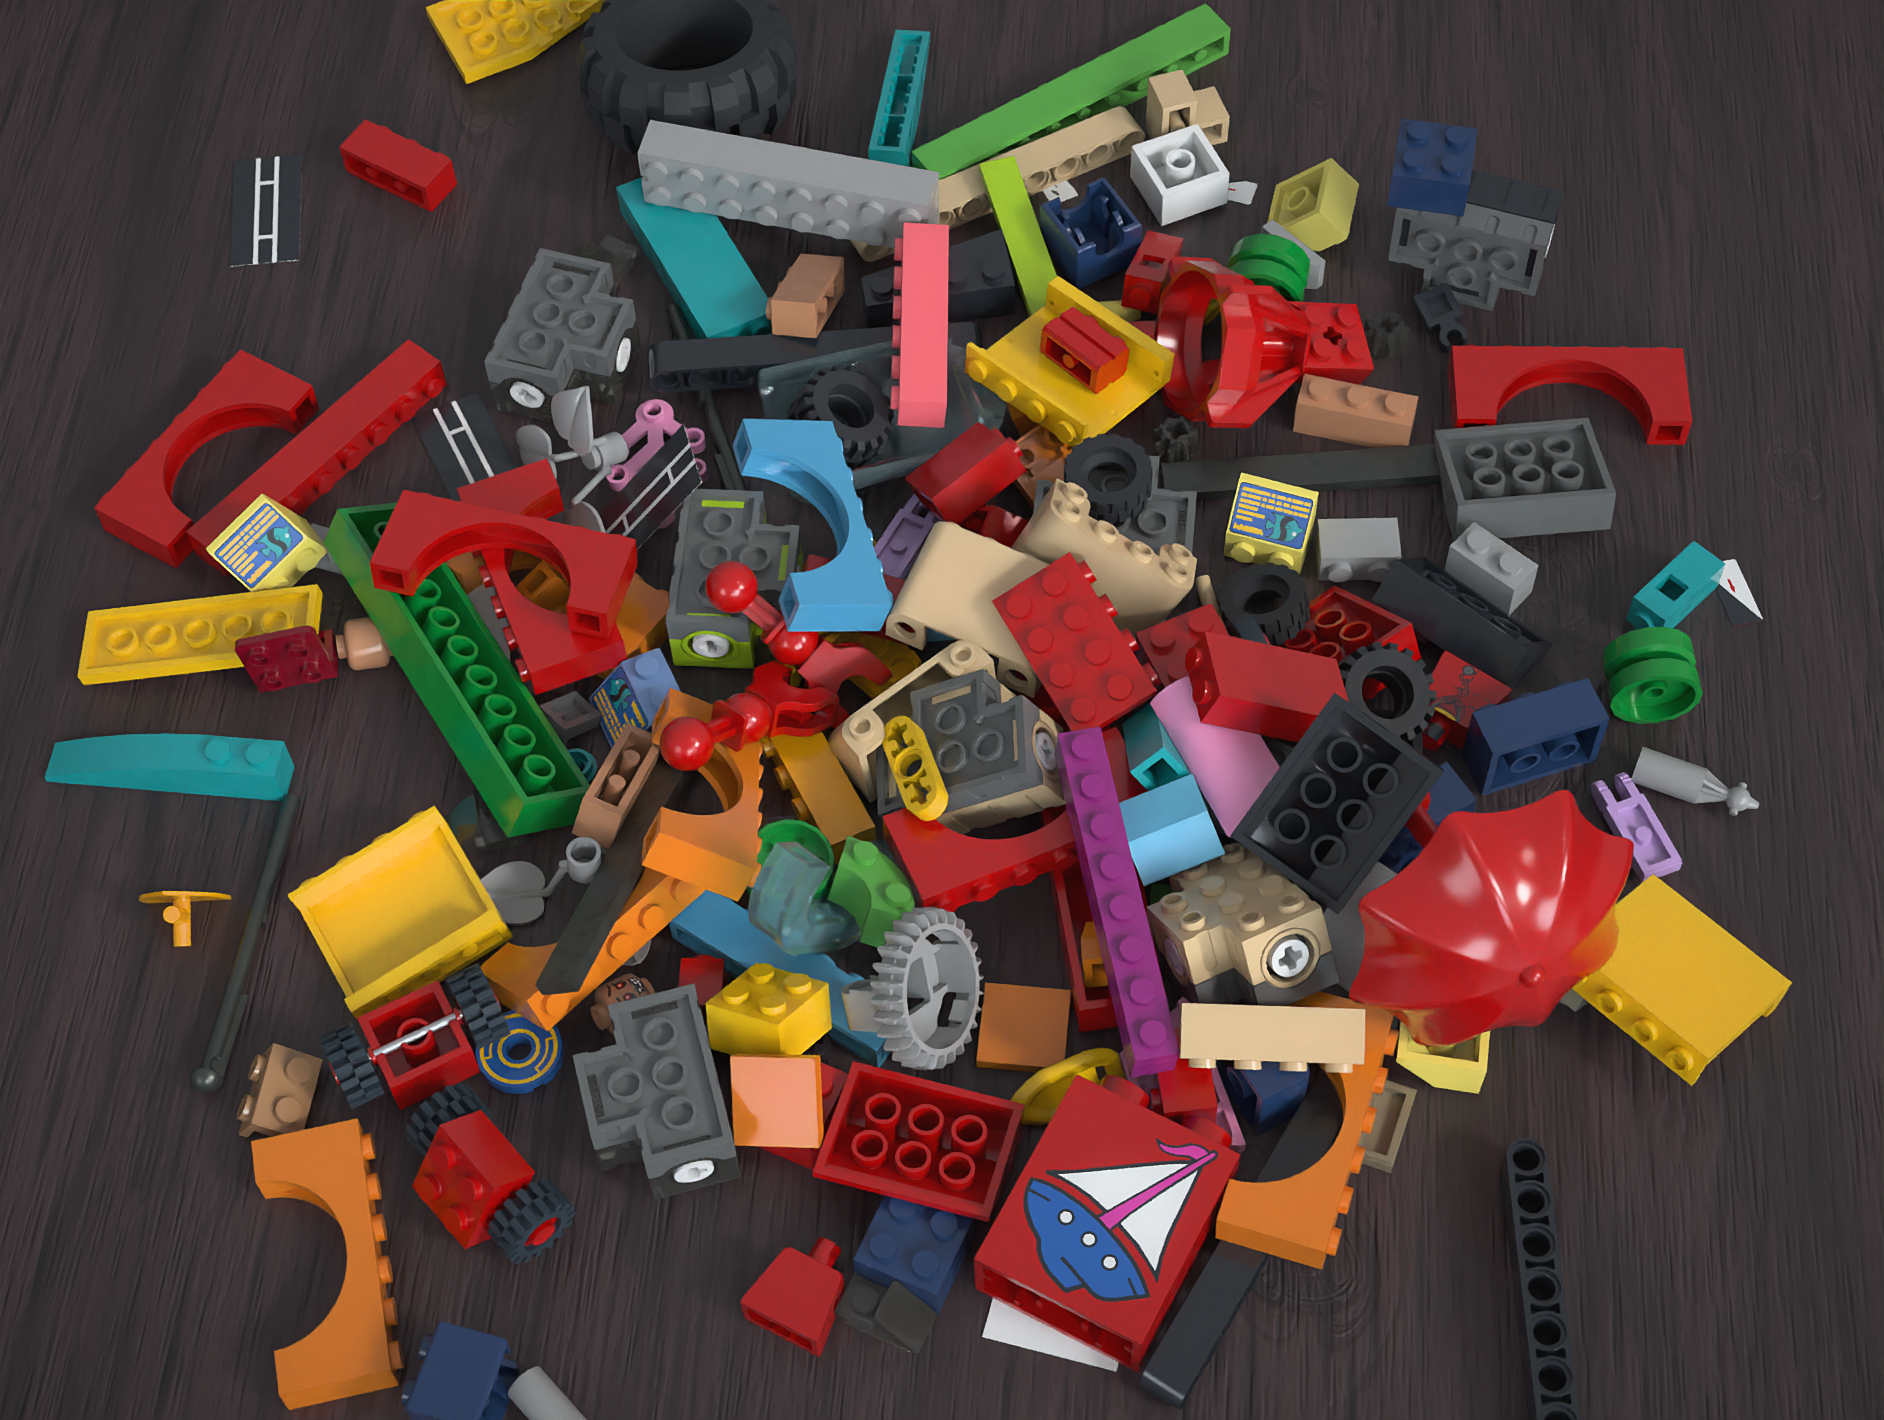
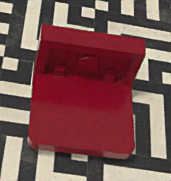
M306 625L235 641V652L260 693L278 691L285 687L317 683L324 679L338 677L336 636L332 629L320 631L317 634L314 627Z

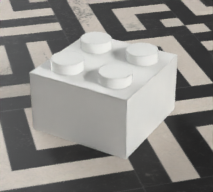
M1198 124L1131 147L1130 177L1161 226L1227 203L1230 173Z

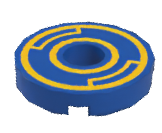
M509 1011L503 1013L511 1034L480 1049L476 1047L475 1054L481 1073L492 1087L505 1093L525 1094L534 1091L533 1088L540 1086L542 1083L546 1085L555 1077L562 1065L564 1047L559 1030L555 1025L546 1031L518 1013ZM518 1044H527L532 1048L530 1054L524 1059L514 1060L508 1056L510 1050Z

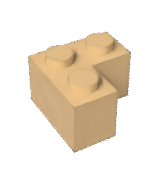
M1183 70L1148 78L1146 130L1150 139L1198 124L1211 145L1227 142L1229 114L1214 86L1193 91Z

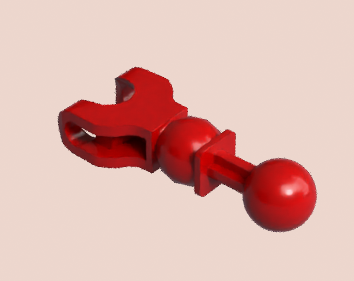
M725 561L716 565L709 572L705 582V591L709 602L716 609L724 613H744L764 630L759 636L761 640L768 644L770 652L776 660L785 665H793L804 677V689L824 687L838 695L837 691L841 683L850 676L862 675L879 686L886 685L893 677L890 669L861 643L852 641L830 643L819 635L818 632H788L782 610L779 612L757 593V578L754 572L744 563ZM840 704L835 721L831 725L833 728L838 727L850 716Z
M772 661L755 668L752 685L745 688V693L733 694L726 701L718 700L714 702L711 721L705 723L695 717L682 716L669 722L660 736V751L665 761L673 768L681 771H693L701 768L709 761L714 751V745L719 742L737 752L742 750L744 745L755 744L765 735L769 738L778 735L810 737L827 729L834 723L840 697L824 687L800 689L791 686L790 678L793 669L779 661ZM818 711L816 714L811 715V712Z

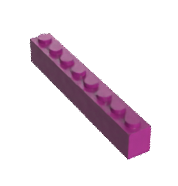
M1094 727L1059 733L1054 756L1130 1078L1174 1070L1180 1052L1101 728Z

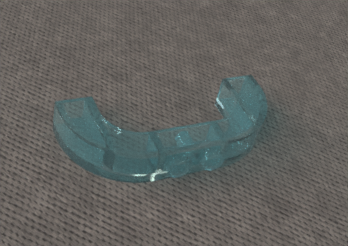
M872 840L871 843L897 866L886 841ZM776 842L757 876L750 895L748 917L751 925L772 940L781 950L793 956L840 950L860 939V928L855 918L843 906L828 900L829 895L822 898H813L830 866L797 842Z

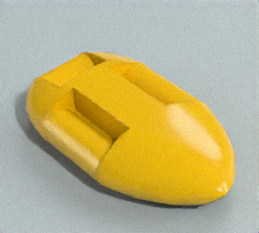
M1109 1048L1089 1049L1035 1073L1024 1082L1010 1100L1025 1104L1023 1124H1049L1076 1074L1100 1085L1102 1079H1098L1095 1067L1104 1065L1106 1075H1114L1126 1079L1119 1054Z

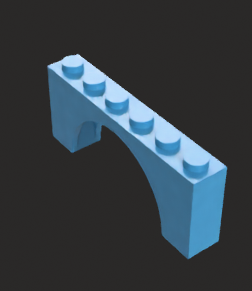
M743 419L732 445L741 476L771 480L803 496L824 516L836 540L837 556L832 561L814 570L789 574L778 599L788 632L880 631L893 607V595L890 590H887L883 578V565L876 556L873 547L872 531L866 526L862 514V501L856 495L853 486L852 470L846 465L843 456V443L841 438L837 437L833 422Z

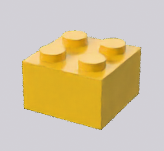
M756 962L705 1003L710 1049L730 1055L736 1053L801 1055L832 1028L829 983L810 978L806 974L792 973L774 968L767 963Z

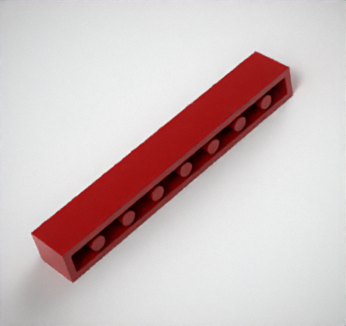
M408 339L186 531L195 554L226 578L232 575L209 554L206 548L262 493L297 515L302 516L314 501L322 494L329 492L334 484L348 471L356 468L365 456L377 446L382 445L389 435L404 422L412 419L415 413L431 398H435L447 385L441 361Z

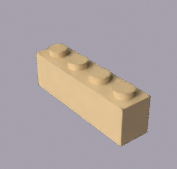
M1180 1003L1179 1058H1189L1188 1067L1216 1068V1059L1234 1060V1069L1261 1070L1262 1061L1280 1062V1070L1307 1071V1063H1325V1072L1353 1073V1064H1364L1365 1009Z

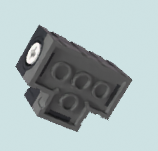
M1472 169L1464 217L1404 208L1396 209L1388 260L1424 269V280L1420 293L1448 283L1457 302L1464 305L1493 311L1500 288L1512 289L1523 294L1535 296L1552 243L1564 191Z

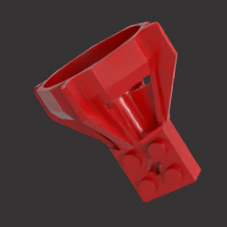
M1175 256L1168 263L1171 281L1161 293L1154 340L1175 354L1171 379L1161 388L1164 404L1191 421H1206L1209 427L1249 428L1294 383H1302L1304 374L1361 385L1374 370L1357 304L1287 301L1272 286L1254 285V282L1222 266L1212 258ZM1211 298H1214L1219 302L1222 319L1221 359L1202 362V327Z

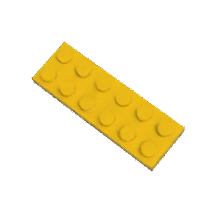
M318 584L88 611L77 677L83 685L244 667L235 652V641L238 639L306 625L314 627L318 634L323 593Z

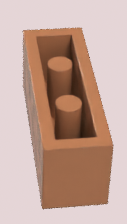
M812 254L799 255L794 265L788 268L784 280L778 283L777 291L773 297H769L767 301L766 316L768 320H772L773 335L817 338L845 292L844 257Z
M1304 374L1296 404L1293 432L1371 448L1408 446L1419 397Z
M629 723L625 725L582 799L572 834L579 837L592 838L600 846L607 849L610 848L658 761L661 752L660 745L651 742L652 733Z

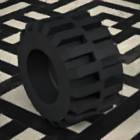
M834 365L831 370L828 367L820 369L817 374L815 373L791 403V409L787 413V420L832 421L837 437L841 438L843 443V456L846 465L851 470H854L857 467L861 468L866 465L887 440L888 435L893 429L891 421L894 418V412L888 408L890 405L889 397L883 396L881 393L883 388L879 383L874 384L870 381L871 376L866 373L863 375L858 374L856 368L848 367L847 370H844L842 365ZM831 412L840 415L849 426L839 422Z
M1381 642L1371 643L1367 647L1362 646L1338 662L1348 701L1393 734L1408 742L1424 731L1428 726L1426 720L1433 717L1435 708L1429 704L1437 700L1436 691L1429 689V685L1434 683L1432 674L1425 676L1422 668L1427 665L1422 659L1415 662L1411 658L1414 652L1408 648L1399 652L1398 644L1391 642L1383 647ZM1365 678L1376 679L1390 690L1394 699V712L1391 719L1378 717L1367 708L1362 697V684Z

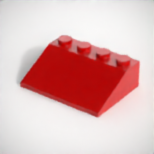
M1336 585L1309 602L1310 617L1309 621L1305 623L1306 627L1299 631L1292 640L1289 639L1284 644L1278 645V647L1333 658L1338 663L1362 646L1367 647L1371 643L1381 642L1383 647L1391 642L1398 644L1399 652L1405 648L1413 651L1414 653L1411 658L1415 662L1421 659L1411 622ZM1365 678L1362 684L1363 700L1366 701L1374 697L1386 685L1376 679Z
M853 1061L814 1166L813 1177L989 1222L1010 1174L1022 1137L1025 1104Z

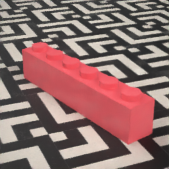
M904 223L902 238H895L894 260L901 261V267L894 266L893 289L900 290V296H894L893 319H900V326L893 325L892 349H899V356L892 355L891 379H898V386H891L890 409L898 410V426L944 428L947 406L949 225Z

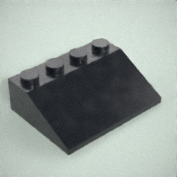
M1334 693L1230 836L1332 911L1339 914L1442 775L1444 769Z

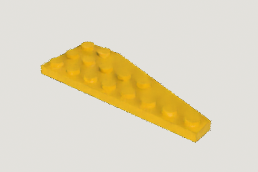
M444 0L425 8L432 26L466 84L532 60L587 21L592 13H598L605 0Z

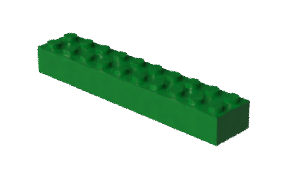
M397 503L337 509L324 540V545L507 838L575 824L582 799L590 785L529 690L522 683L518 673L446 562L438 566L422 581L414 596L374 588L369 562Z

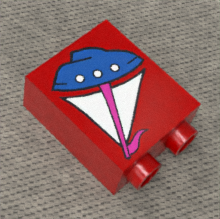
M1076 1074L974 1258L975 1289L1139 1373L1216 1224L1229 1179L1236 1180L1240 1154L1229 1149L1232 1143L1230 1135L1219 1125L1204 1117L1188 1114L1178 1124L1149 1110L1148 1108L1151 1104L1149 1096L1140 1087L1124 1078L1106 1075L1100 1085Z

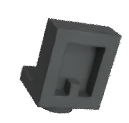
M576 691L539 706L565 748L568 739L598 727L602 716Z

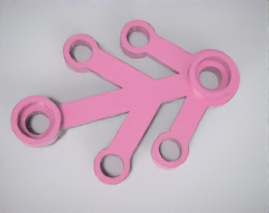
M659 399L648 400L642 403L636 410L637 422L621 435L627 444L628 455L630 452L629 448L646 434H648V443L624 465L611 466L612 474L606 476L611 490L621 491L665 444L663 434L666 433L672 436L682 426L674 420L673 409L667 402ZM685 428L689 441L692 439L699 440L696 443H690L693 454L701 453L706 447L704 432L699 428ZM694 458L697 468L700 470L699 475L703 483L708 476L706 464L703 460ZM616 476L624 477L621 480H613ZM675 511L659 528H665L674 521Z

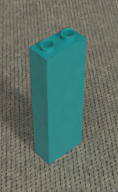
M642 177L616 187L621 214L674 302L680 306L685 320L697 339L772 334V320H768L766 316L768 297L716 215L702 212L695 213L686 209L658 206L645 202Z

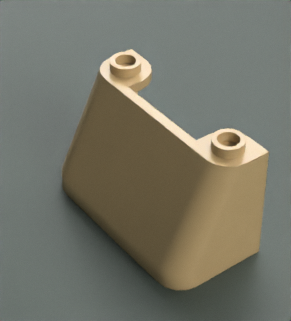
M960 640L950 644L853 713L830 734L828 743L832 752L837 757L847 777L870 803L877 799L876 748L884 739V726L897 716H907L911 719L913 715L911 691L984 669L996 679L993 659L977 643L969 640Z

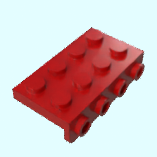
M1069 552L998 596L992 602L1071 731L1094 727L1102 729L1147 700H1153L1158 694L1155 687L1162 684L1149 662L1143 666L1140 665L1134 655V652L1139 650L1140 647L1128 628L1122 631L1118 630L1112 618L1119 614L1106 593L1098 597L1093 590L1091 584L1097 581L1086 561L1083 559L1077 563Z

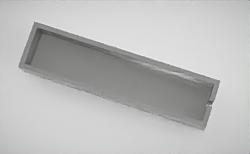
M654 120L649 121L637 153L640 174L643 176L641 181L644 201L658 206H670L695 213H708L724 216L728 219L746 220L765 226L773 225L794 229L799 232L816 233L836 239H848L868 243L873 246L881 245L894 248L895 238H902L904 223L939 224V172Z

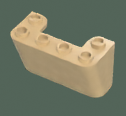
M1057 478L1012 546V549L1021 553H1028L1048 564L1053 563L1069 552L1077 563L1084 559L1097 581L1091 584L1093 590L1098 597L1106 593L1119 614L1112 618L1118 630L1122 631L1128 628L1136 641L1135 633L1162 623L1193 587L1197 558L1193 557L1186 547L1177 543L1162 545L1157 554H1155L1145 543L1131 541L1119 534L1112 524L1102 520L1097 521L1088 516L1090 502L1087 499L1086 491L1082 487L1071 482L1065 483Z
M937 522L933 525L888 615L886 635L920 650H923L926 645L927 627L958 641H973L981 646L985 652L999 658L997 681L1004 686L1034 698L1042 682L992 600L1050 564L1040 561L1028 553H1021L1004 546L992 538L983 537L961 528L956 523ZM904 622L910 625L915 633L907 632L900 627L901 624ZM1009 670L1019 671L1027 678V681L1014 677Z

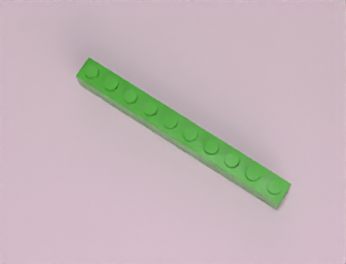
M1205 3L1163 25L1157 26L1154 30L1136 39L1129 40L1124 45L1106 54H1101L1096 59L1078 68H1074L1048 83L1040 85L1019 98H1014L1007 104L989 113H984L977 119L959 128H955L929 143L921 145L912 151V167L939 172V180L1112 108L1125 107L1147 96L1148 78L1178 70H1183L1186 76L1229 54L1231 28Z

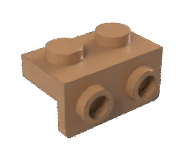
M275 1043L262 1055L257 1054L252 1061L248 1073V1079L253 1081L250 1095L245 1094L237 1112V1120L242 1121L239 1135L249 1137L256 1131L273 1137L304 1130L323 1059Z

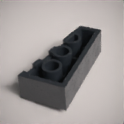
M1002 229L949 247L948 323L1015 314V284ZM894 266L861 277L863 309L867 328L900 326V319H893L894 296H900V290L893 289Z

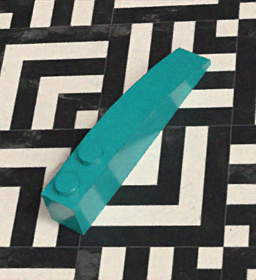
M895 30L868 149L869 160L910 167L922 102L930 32Z
M126 734L56 742L44 778L47 782L284 801L295 766L284 741L200 734Z

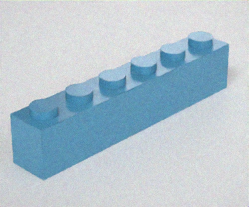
M705 890L669 923L672 938L699 955H711L717 959H724L727 973L734 978L739 977L757 962L767 963L774 968L792 973L806 974L810 978L828 982L832 1028L828 1031L830 1039L870 1065L878 1068L892 1052L884 1050L887 1038L878 1037V1032L852 1031L848 1027L841 989L849 983L865 979L853 972L848 975L837 968L833 960L821 951L812 952L802 946L799 939L790 931L785 929L779 931L767 924L766 919L758 911L752 908L745 910L734 903L732 899Z

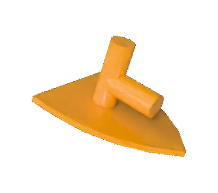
M159 891L139 896V901L143 903L173 902V906L167 907L163 912L165 921L173 923V947L191 946L190 902L231 900V895L192 891Z

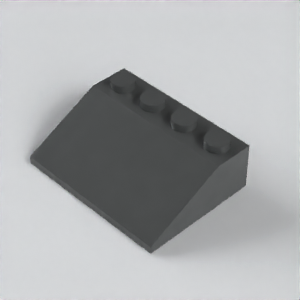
M1589 418L1435 430L1434 439L1446 516L1454 541L1473 522L1497 538L1611 529L1616 491Z

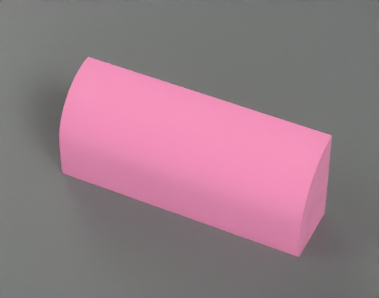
M1187 676L1163 689L1153 698L1150 704L1190 773H1193L1197 785L1227 836L1231 837L1230 835L1280 767L1259 734L1200 723L1197 707L1192 697L1193 690L1190 678Z

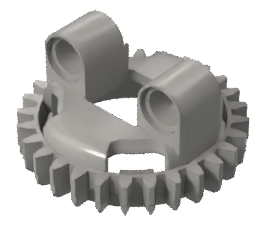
M936 907L913 908L912 912L902 913V920L893 921L894 932L886 931L884 933L886 941L882 946H878L877 949L882 957L881 963H873V968L879 972V976L870 975V979L849 983L841 989V994L850 1030L878 1032V1037L887 1038L884 1050L893 1051L892 1060L901 1061L902 1067L914 1070H933L944 1068L946 1064L954 1063L956 1055H961L965 1051L963 1043L966 1044L972 1040L969 1032L970 1029L978 1027L975 1015L982 1011L978 1006L979 996L984 994L979 991V981L984 978L983 975L979 974L978 970L982 959L975 956L978 944L970 942L973 934L972 931L965 928L964 920L957 918L954 912H948ZM931 933L939 938V940L934 941L932 944L926 939ZM946 992H956V999L953 1000L951 1013L948 1018L950 1021L948 1027H938L937 1017L944 994ZM907 998H924L923 1002L908 1011Z

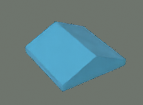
M1193 773L1119 803L1132 859L1144 886L1225 855Z

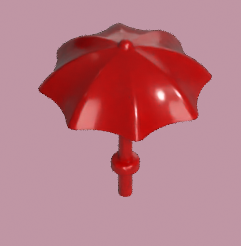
M1568 790L1556 791L1534 803L1501 812H1453L1441 822L1439 827L1427 812L1431 802L1430 792H1428L1403 826L1407 827L1423 850L1405 869L1388 882L1367 893L1358 904V912L1364 926L1365 944L1360 969L1349 989V998L1359 1004L1384 1009L1396 1016L1407 1027L1414 1042L1418 1045L1433 1047L1451 1046L1471 1040L1496 1028L1538 1026L1549 1017L1556 1004L1566 993L1584 978L1600 970L1613 956L1619 935V928L1615 917V903L1625 886L1631 868L1634 843L1628 838L1610 835L1591 824L1579 811L1573 794Z

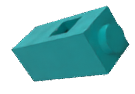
M1693 541L1633 597L1626 620L1632 623L1636 630L1646 627L1674 628L1716 589L1726 564Z
M1150 703L1122 724L1130 773L1148 791L1190 775L1188 767Z

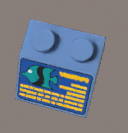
M660 647L622 661L589 697L590 704L602 714L599 724L611 749L627 723L652 733L653 718L669 688L680 691Z

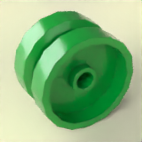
M1261 233L1246 236L1235 243L1226 266L1228 269L1254 282V285L1272 286L1287 301L1303 302L1304 289L1307 286L1310 275V259L1301 247L1281 236Z
M1646 627L1627 632L1615 638L1604 648L1601 659L1604 675L1609 684L1607 691L1610 707L1614 715L1620 719L1638 724L1659 723L1686 714L1699 704L1703 692L1700 677L1695 667L1694 648L1690 637L1684 632L1668 627Z

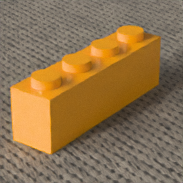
M822 731L810 737L778 735L769 738L765 735L760 739V741L764 742L763 756L765 759L772 757L777 766L774 768V773L783 791L789 789L794 797L791 800V804L798 820L807 821L808 824L818 828L829 840L834 854V865L840 862L847 836L870 842L877 847L875 825L837 757L832 752Z

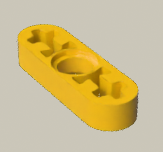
M907 716L894 717L884 726L885 736L882 745L906 808L923 821L934 820L947 807L948 794L923 730ZM902 735L905 743L909 746L907 748H904L902 745H900V743L902 742ZM922 759L918 772L907 777L909 766L914 761ZM921 788H925L929 792L926 795V799L924 793L920 790Z

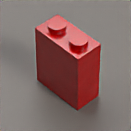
M977 422L904 479L927 511L942 522L959 524L1027 470L1019 459L1023 456V453L1011 437L1005 439L997 428L993 427L990 430L980 422Z

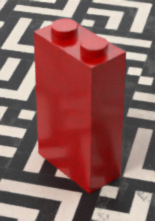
M1208 631L1202 633L1195 645L1188 649L1185 656V669L1189 674L1193 690L1192 697L1197 707L1200 723L1299 742L1334 693L1349 702L1337 660L1333 658Z

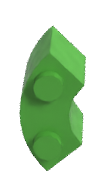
M847 836L828 900L843 906L855 918L860 928L861 943L878 948V946H882L886 941L884 933L886 931L894 932L893 921L902 920L903 912H912V909L915 908L913 893L901 870L886 855L880 852L874 844Z

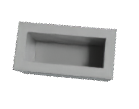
M1318 519L1315 536L1318 581L1372 580L1382 582L1396 559H1401L1402 557L1398 519Z
M1473 522L1450 545L1445 571L1510 615L1532 593L1539 565Z

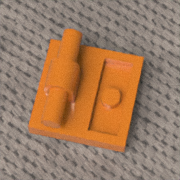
M1040 424L1015 441L1023 453V456L1019 459L1027 471L1013 481V483L1033 510L1037 480L1055 482L1058 478L1064 481L1065 459L1072 452L1073 448L1069 444L1062 442L1056 435Z

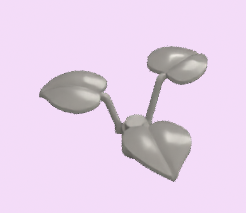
M582 386L576 389L561 391L555 394L551 401V413L555 428L562 438L568 440L569 447L573 448L574 451L552 454V444L548 434L535 425H526L519 428L516 432V440L520 446L519 451L523 466L547 458L555 479L557 472L554 462L580 456L583 464L588 469L599 471L571 500L572 509L564 512L563 524L582 526L605 533L602 520L596 509L589 503L583 502L582 499L605 476L612 474L610 466L627 459L628 447L624 438L618 432H611L593 439L589 386Z
M589 837L574 839L567 846V860L559 862V869L546 888L545 877L542 871L532 863L525 861L503 864L480 880L507 925H527L538 920L543 915L545 907L542 897L552 895L566 872L576 882L582 884L591 883L609 849L600 846L594 839ZM651 939L622 965L634 966L641 963L648 954Z

